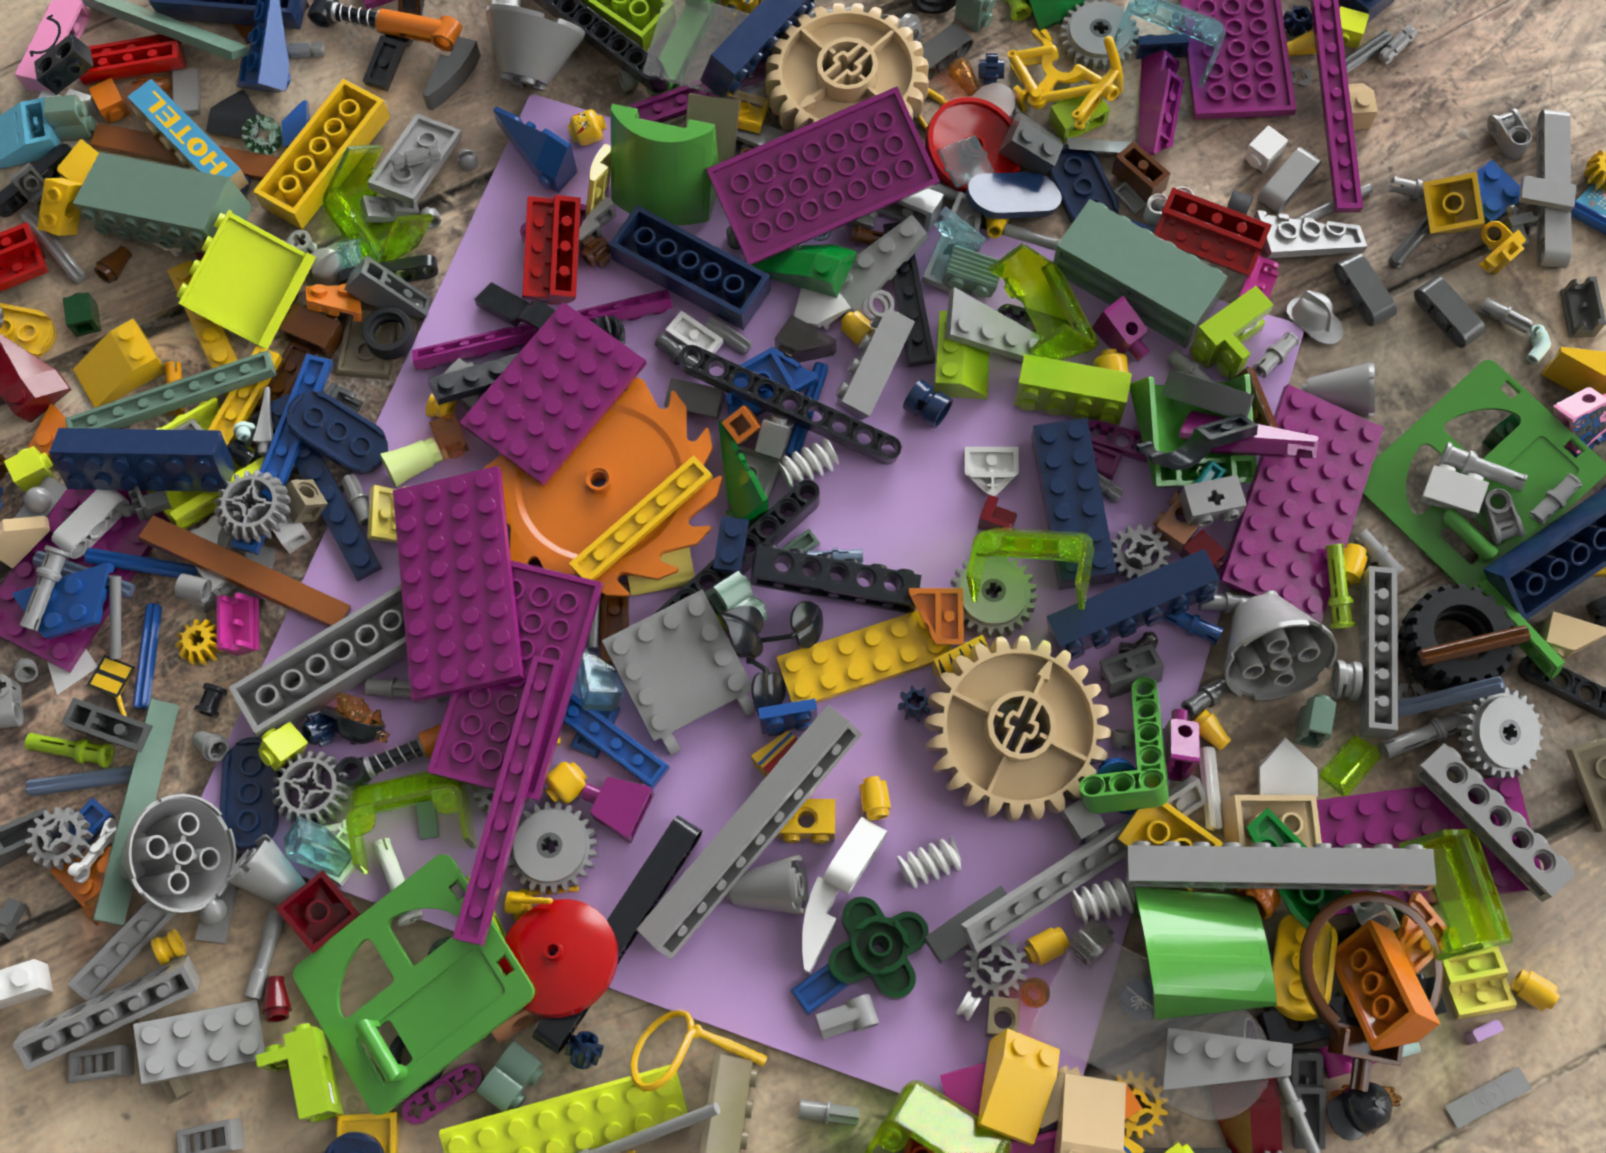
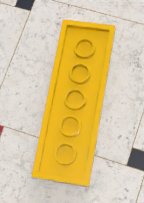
M914 611L814 644L810 648H801L777 656L776 660L791 702L815 698L817 704L931 666L934 658L950 651L951 648L950 645H935L918 611Z

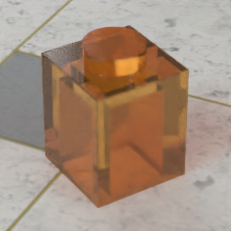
M455 413L429 422L444 460L458 458L464 452L470 450Z

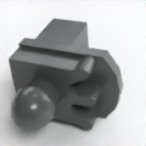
M1509 205L1505 211L1508 218L1502 223L1513 234L1519 229L1526 239L1522 244L1525 248L1529 245L1525 229L1537 224L1539 219L1537 216L1534 217L1532 211L1519 214L1517 206Z
M136 486L133 490L128 491L132 503L122 505L119 512L123 517H131V515L137 513L141 522L150 520L151 515L171 509V505L165 491H156L142 496L139 487Z
M11 898L7 899L0 912V937L11 940L17 931L16 927L27 909L22 902Z

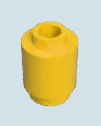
M850 311L841 320L842 326L840 330L856 346H859L864 335H869L872 326L869 325L870 321L859 311L854 313Z
M1349 543L1344 548L1347 586L1360 583L1368 559L1366 555L1367 550L1358 544Z
M879 776L863 779V783L858 786L863 814H866L869 821L888 818L890 816L891 803L887 781L880 780Z
M1059 926L1054 929L1049 927L1026 939V947L1023 950L1028 961L1031 964L1036 963L1040 967L1065 954V950L1070 948V944L1064 931Z
M1521 969L1510 986L1511 990L1516 992L1515 996L1541 1012L1546 1008L1551 1010L1560 996L1556 993V985L1531 970L1527 972Z

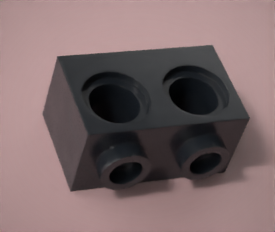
M70 33L34 61L36 78L38 82L55 95L59 94L93 67L90 48Z

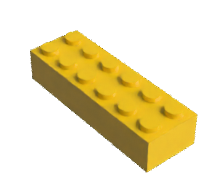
M343 78L254 189L253 192L261 207L303 230L389 120L390 114L384 100Z

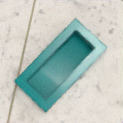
M1209 460L1194 484L1219 479L1225 470L1213 460Z

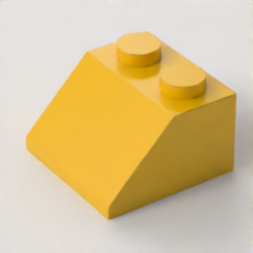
M1477 172L1422 182L1430 234L1458 233L1483 228L1485 221Z

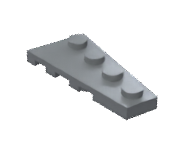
M1257 210L1254 218L1272 224L1264 243L1268 258L1364 253L1368 247L1360 225L1327 221L1326 224L1314 221L1313 218L1306 217L1303 220L1290 219L1289 215L1279 213L1277 217L1266 215V211Z
M913 215L856 255L840 290V294L854 312L859 311L862 314L863 300L873 292L880 290L888 280L891 281L902 263L907 262L927 240L928 235Z
M1168 1028L1162 1091L1291 1076L1293 1044Z

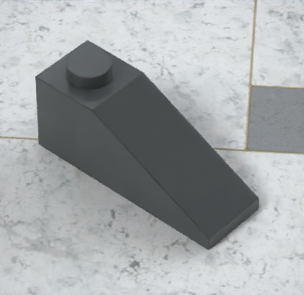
M366 256L350 272L344 289L366 304L380 308L394 307L402 310L405 314L423 319L427 317L432 298L369 256Z
M76 698L72 699L61 723L74 731L138 752H142L153 727L147 723Z

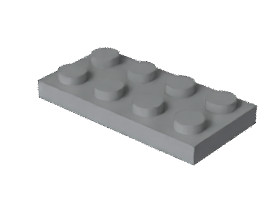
M416 114L368 180V188L415 206L462 138L461 130ZM438 144L441 150V158L431 161V159H428L426 163L410 167L404 165L405 168L397 170L393 168L390 159L392 154L401 153L403 155L404 151L421 147L428 149L427 146Z
M257 1000L133 1024L141 1086L256 1062L255 1055L265 1053Z

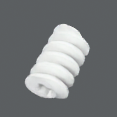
M826 438L821 439V446L816 442L812 443L811 451L807 447L802 448V456L795 451L792 453V460L788 456L782 457V464L778 462L781 474L791 489L794 488L795 480L801 482L804 480V476H807L813 481L814 471L822 477L824 476L823 467L833 472V463L836 462L839 465L837 455Z
M951 835L949 836V844L944 839L939 840V849L933 843L928 844V853L922 847L917 848V858L911 851L906 853V862L900 856L896 857L906 883H910L914 889H917L919 878L927 885L929 884V874L936 880H940V870H943L947 876H950V866L952 865L958 872L961 871V858Z
M1125 877L1124 883L1119 878L1114 879L1113 887L1108 881H1104L1101 888L1096 883L1092 884L1090 892L1085 886H1082L1079 889V895L1075 890L1070 892V900L1076 917L1081 918L1084 925H1087L1088 915H1092L1094 920L1099 922L1100 912H1103L1107 919H1111V910L1113 909L1119 917L1122 916V907H1126L1129 913L1133 914L1135 894L1133 887H1126Z

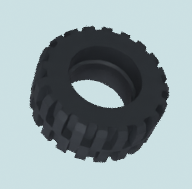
M1447 584L1440 586L1437 590H1430L1416 602L1402 620L1403 626L1398 632V638L1402 640L1398 644L1399 653L1405 654L1402 662L1406 668H1412L1414 672L1411 676L1416 681L1419 678L1426 682L1424 687L1429 690H1433L1435 687L1443 690L1497 677L1505 672L1509 667V662L1514 658L1516 652L1512 648L1514 645L1481 652L1474 661L1451 659L1424 666L1421 665L1418 658V652L1421 649L1438 645L1434 635V624L1439 620L1460 622L1468 627L1475 637L1514 628L1513 620L1511 618L1507 619L1505 616L1508 611L1503 605L1499 607L1494 602L1496 600L1491 594L1488 596L1481 594L1482 589L1477 587L1469 590L1466 584H1456L1453 588Z

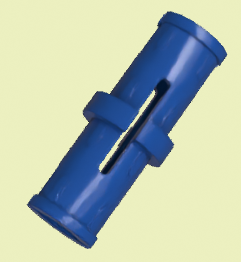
M1187 612L1177 616L1169 614L1164 619V621L1186 630V634L1202 637L1215 645L1223 631V628L1206 622L1198 614L1192 615Z

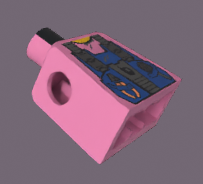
M1585 388L1553 406L1555 417L1587 446L1606 431V393L1601 395L1592 388ZM1570 441L1565 445L1576 454L1581 452Z

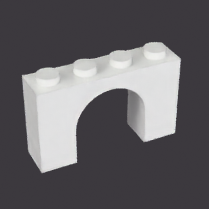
M234 511V520L239 522L242 514ZM286 514L284 516L287 519V523H279L280 532L275 530L273 532L288 553L291 554L311 541L312 537L302 523H293L290 516ZM216 515L212 516L201 527L189 531L226 548L231 537L218 524L217 519L219 517ZM197 568L203 578L211 580L212 592L216 596H226L239 587Z

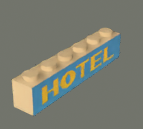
M152 79L127 96L133 105L130 108L132 113L139 120L144 119L146 121L144 124L154 136L156 134L161 136L159 138L169 151L172 148L176 151L174 155L183 166L188 164L190 170L229 177L239 190L249 184L241 169Z

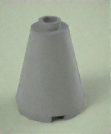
M1365 363L1307 378V384H1302V390L1353 414L1374 416V363Z
M264 834L255 841L258 845L256 849H247L231 869L229 873L231 877L227 878V881L234 886L279 905L306 882L272 838Z
M793 855L746 871L726 894L727 899L731 900L733 905L797 915L805 914L806 908H802V903L808 901V880L806 868L799 867L798 861H803L800 855Z

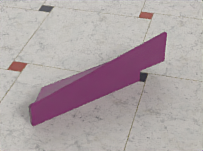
M1166 50L1142 58L1138 145L1150 156L1173 146L1184 80L1177 75L1180 62Z
M1190 411L1180 430L1179 438L1187 441L1195 427L1222 420L1226 417ZM1257 424L1258 432L1256 436L1212 448L1209 451L1212 454L1317 459L1319 437Z

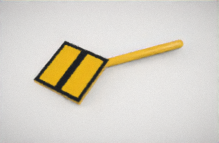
M104 655L87 686L114 696L120 714L127 716L121 693L136 667L117 659H110L109 656Z

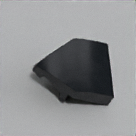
M242 89L211 107L206 132L213 135L257 141L260 120L263 115L256 109L245 90Z

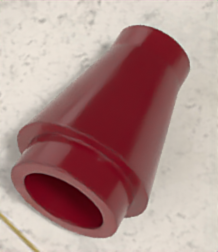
M268 977L266 979L262 1014L265 1015V1021L267 1022L285 1021L289 1019L292 1007L284 977Z

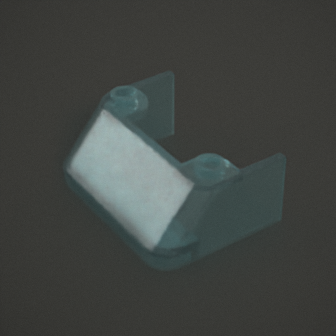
M1129 0L1114 37L1115 45L1117 46L1129 14L1180 34H1188L1193 39L1213 46L1198 83L1199 87H1203L1214 66L1226 34L1223 23L1217 18L1171 0Z

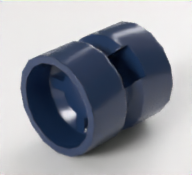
M920 379L908 393L903 403V409L914 416L921 415V420L932 428H936L948 414L953 399L941 391L935 393L932 385Z

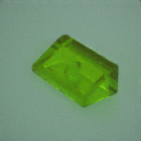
M1353 735L1322 770L1319 777L1340 795L1349 796L1380 760L1378 748Z

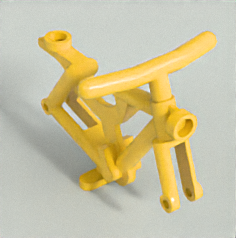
M1036 28L1032 30L1033 38L1042 47L1019 51L1010 50L1007 53L1011 69L1014 70L1025 88L1023 91L1018 85L1013 88L1014 96L1021 112L1027 110L1026 100H1028L1032 108L1042 109L1048 102L1086 96L1080 106L1072 112L1076 130L1084 129L1085 123L1102 102L1103 97L1108 101H1113L1124 90L1121 61L1114 39L1111 36L1104 38V45L1111 68L1103 77L1080 64L1075 65L1071 72L1066 73L1056 70L1052 62L1058 60L1059 54L1057 47L1051 43L1052 38L1046 29L1040 32ZM1042 64L1046 77L1040 82L1038 87L1026 66ZM1085 79L1092 83L1091 85L1051 91L1057 82L1078 83Z

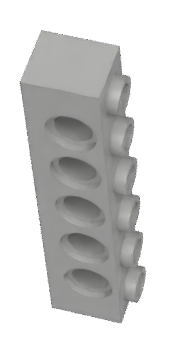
M1369 566L1363 573L1360 581V662L1363 669V682L1360 694V736L1389 739L1398 731L1397 568Z
M1444 743L1413 771L1422 783L1541 902L1552 898L1576 875L1571 869V864L1561 855H1557L1549 847L1548 841L1539 833H1535L1527 825L1526 819L1520 813L1513 811L1505 803V799L1499 792L1491 790L1483 782V777L1478 771L1469 768L1462 761L1461 755L1454 748L1448 747ZM1447 771L1452 772L1456 776L1457 783H1453L1447 778ZM1468 793H1472L1477 797L1478 805L1469 800ZM1490 814L1495 815L1499 819L1500 826H1496L1491 822ZM1512 836L1517 837L1521 841V848L1513 844ZM1534 858H1538L1542 861L1544 866L1543 870H1540L1535 866Z
M187 954L20 1032L13 1046L28 1071L197 992L201 978Z

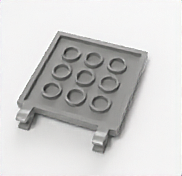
M703 589L602 640L653 742L661 738L670 755L681 750L672 734L673 731L737 699L745 716L756 711L752 700L747 694L751 691L752 683Z

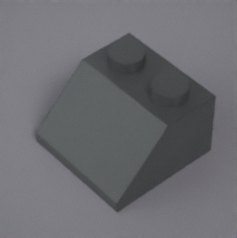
M1017 111L998 153L1030 172L1045 175L1055 166L1063 144L1059 135Z

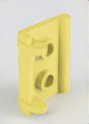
M690 548L673 551L661 556L660 560L678 568L677 573L660 580L627 575L631 596L685 586L695 577Z

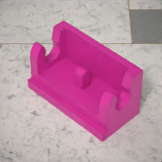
M1259 255L1250 278L1246 277L1239 297L1257 286L1269 299L1279 273L1277 271L1279 264Z
M234 593V598L225 595L217 596L218 650L236 656L259 650V598L243 593Z

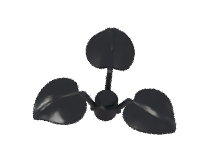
M802 601L791 612L790 625L794 632L760 638L758 634L763 629L764 620L761 612L756 607L737 606L723 612L720 616L726 626L730 643L738 658H746L747 664H753L763 672L757 673L753 677L751 686L753 703L759 716L758 708L782 704L786 691L781 674L778 672L769 673L768 667L755 660L763 652V643L788 640L796 637L800 648L812 647L818 642L822 634V611L819 605L811 601Z

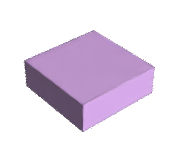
M1493 1020L1464 1033V1038L1468 1045H1471L1503 1031L1504 1028L1499 1020Z

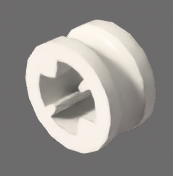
M968 991L956 1015H964L965 1020L969 1022L981 997L974 998L972 992Z

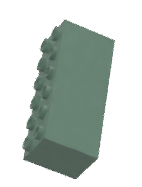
M99 152L73 202L81 211V216L89 220L95 226L94 229L103 235L114 234L126 240L133 238L145 244L159 243L168 249L176 247L188 253L199 252L203 254L205 252L201 248L207 237L214 238L218 230L213 226L220 213L226 215L229 209L233 214L246 220L253 207L229 177Z
M1089 199L1057 244L1051 269L1055 274L1109 305H1112L1124 296L1146 326L1184 348L1188 347L1197 332L1198 326L1204 323L1218 302L1228 278L1220 269L1210 267L1200 261L1195 255L1187 254L1178 249L1172 242L1162 240L1149 229L1139 227L1126 216L1118 215L1109 210L1103 203L1095 202Z

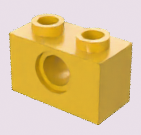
M45 178L37 229L58 236L77 235L81 211L73 202L82 186L81 183L65 178Z
M807 799L777 834V838L783 839L785 843H799L800 839H812V842L817 844L829 843V839H835V799ZM803 816H810L815 822L811 827L804 828L799 825L798 821Z

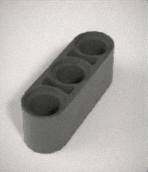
M956 23L951 24L922 45L924 48L923 58L927 59L929 64V81L964 56L973 46V39Z
M1357 253L1334 264L1333 268L1337 280L1368 326L1372 327L1397 314L1394 300L1363 254Z
M1435 276L1414 291V298L1417 304L1457 347L1464 348L1485 333L1486 328L1480 317L1442 277Z

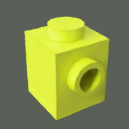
M1340 6L1344 46L1357 49L1363 37L1369 14Z
M34 446L23 449L17 455L4 461L14 483L24 492L39 486L47 475L54 478L50 469L53 467L51 459L45 452L41 454Z
M288 722L278 730L272 728L261 737L262 742L258 751L263 763L271 766L277 772L279 767L287 765V759L294 760L297 758V753L303 754L308 742L295 726Z

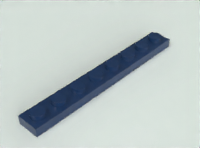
M288 394L270 403L271 418L275 428L278 426L289 399ZM302 443L295 465L303 480H314L328 504L321 514L357 581H360L383 569L322 455Z

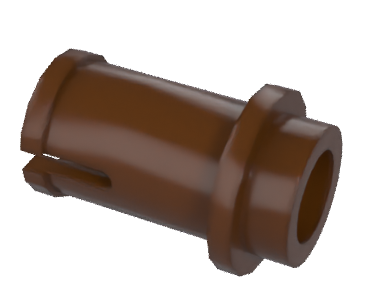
M861 225L858 227L853 226L850 241L855 242V245L857 243L871 245L881 238L884 232L861 228Z

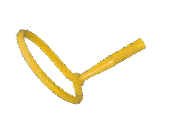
M681 1009L674 1010L655 1020L639 1038L631 1057V1078L635 1086L643 1092L655 1091L664 1086L676 1074L692 1039L698 1037L713 1043L727 1052L734 1053L736 1056L751 1060L754 1064L761 1067L766 1063L767 1055L758 1053L744 1045L742 1046V1044L709 1033L703 1030L701 1025H694V1020L689 1012ZM674 1017L686 1018L688 1032L668 1071L652 1083H643L639 1077L637 1065L645 1041L653 1031L667 1020Z

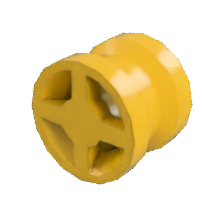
M432 393L426 404V416L431 418L439 417L442 422L449 423L454 416L457 400L438 405Z
M176 929L169 930L166 936H157L151 939L153 952L161 965L168 964L171 958L176 956L180 958L186 955L185 944Z

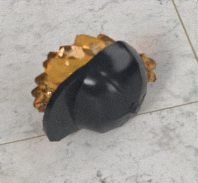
M338 692L335 695L337 698L336 707L323 706L320 709L321 713L335 718L337 733L341 738L350 741L352 745L368 744L375 740H379L382 743L388 742L387 738L390 734L385 730L386 725L382 720L381 710L377 709L372 713L368 703H365L362 697Z
M1370 1081L1368 1092L1350 1089L1349 1085L1344 1084L1341 1086L1342 1089L1330 1093L1332 1098L1329 1099L1326 1109L1327 1119L1331 1128L1340 1138L1349 1141L1359 1140L1363 1136L1367 1137L1371 1133H1376L1377 1130L1387 1124L1391 1118L1393 1107L1401 1105L1402 1097L1394 1093L1396 1091L1394 1087L1381 1086Z

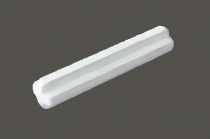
M1207 746L1200 748L1199 762L1201 785L1208 801L1204 805L1205 826L1209 831H1218L1223 828L1216 751L1214 747Z

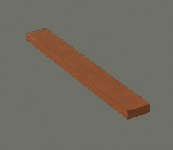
M98 123L90 142L93 149L183 166L174 155L176 151L173 148L169 151L162 144L159 134L154 136L149 132ZM218 146L241 169L244 176L258 181H262L280 158Z
M154 515L138 536L139 541L326 627H330L347 617L351 611V605Z

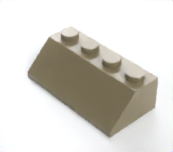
M715 1053L707 1105L715 1102L718 1103L720 1114L704 1120L700 1153H741V1149L747 1150L749 1131L744 1130L746 1118L752 1117L754 1100L749 1099L750 1087L756 1088L758 1069H753V1061Z

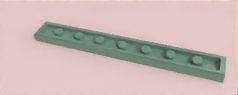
M81 0L87 7L231 61L249 55V46L125 0Z
M267 350L65 418L66 427L120 429L275 377L276 372L272 355Z
M152 698L149 701L144 723L153 727L142 752L136 751L92 921L117 926L124 925L133 885L121 875V851L138 815L156 800L179 705Z

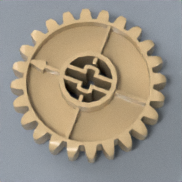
M834 3L833 12H827L822 6L816 7L814 18H810L807 14L797 17V27L791 25L785 34H782L783 39H778L771 49V56L766 60L765 89L767 96L770 98V109L773 114L780 116V125L784 129L790 130L794 128L795 131L894 87H898L913 120L914 117H918L922 113L924 99L928 95L929 64L927 59L923 58L924 48L921 42L913 41L914 33L909 27L898 29L899 18L891 15L886 19H882V9L874 7L869 13L863 12L862 3H854L851 10H845L842 3Z
M1020 635L1015 640L1012 648H1010L1008 641L1002 636L997 637L992 642L990 651L982 643H978L971 648L970 659L960 655L952 661V668L955 674L945 672L937 679L940 689L945 693H933L928 698V705L939 713L928 716L924 720V727L930 731L938 732V735L930 739L925 744L927 751L941 752L943 756L933 765V770L936 773L950 770L952 777L948 780L945 787L948 792H952L963 786L966 789L963 797L964 806L970 807L980 799L984 800L983 814L985 817L990 818L996 815L1002 806L1004 816L1008 822L1017 821L1023 812V808L1027 817L1032 821L1043 817L1045 807L1051 813L1057 814L1065 809L1064 797L1071 801H1077L1082 798L1079 789L1080 782L1087 776L1097 775L1096 769L1090 764L1101 763L1107 759V752L1096 745V743L1111 736L1109 728L1097 725V720L1107 715L1109 710L1106 705H1094L1092 698L1101 692V688L1098 684L1084 686L1082 680L1086 677L1088 669L1085 665L1078 666L1073 670L1068 668L1071 653L1067 650L1062 651L1055 658L1051 657V644L1049 641L1043 640L1034 650H1031L1028 637ZM1015 704L1013 710L1005 716L1004 713L997 711L1002 705ZM1024 708H1026L1028 711L1019 728L1023 733L1014 738L1008 750L1006 746L1015 729L1011 724L1020 718ZM996 722H998L997 725H996L995 732H994V724H995ZM1028 741L1036 746L1031 753H1019L1022 746Z

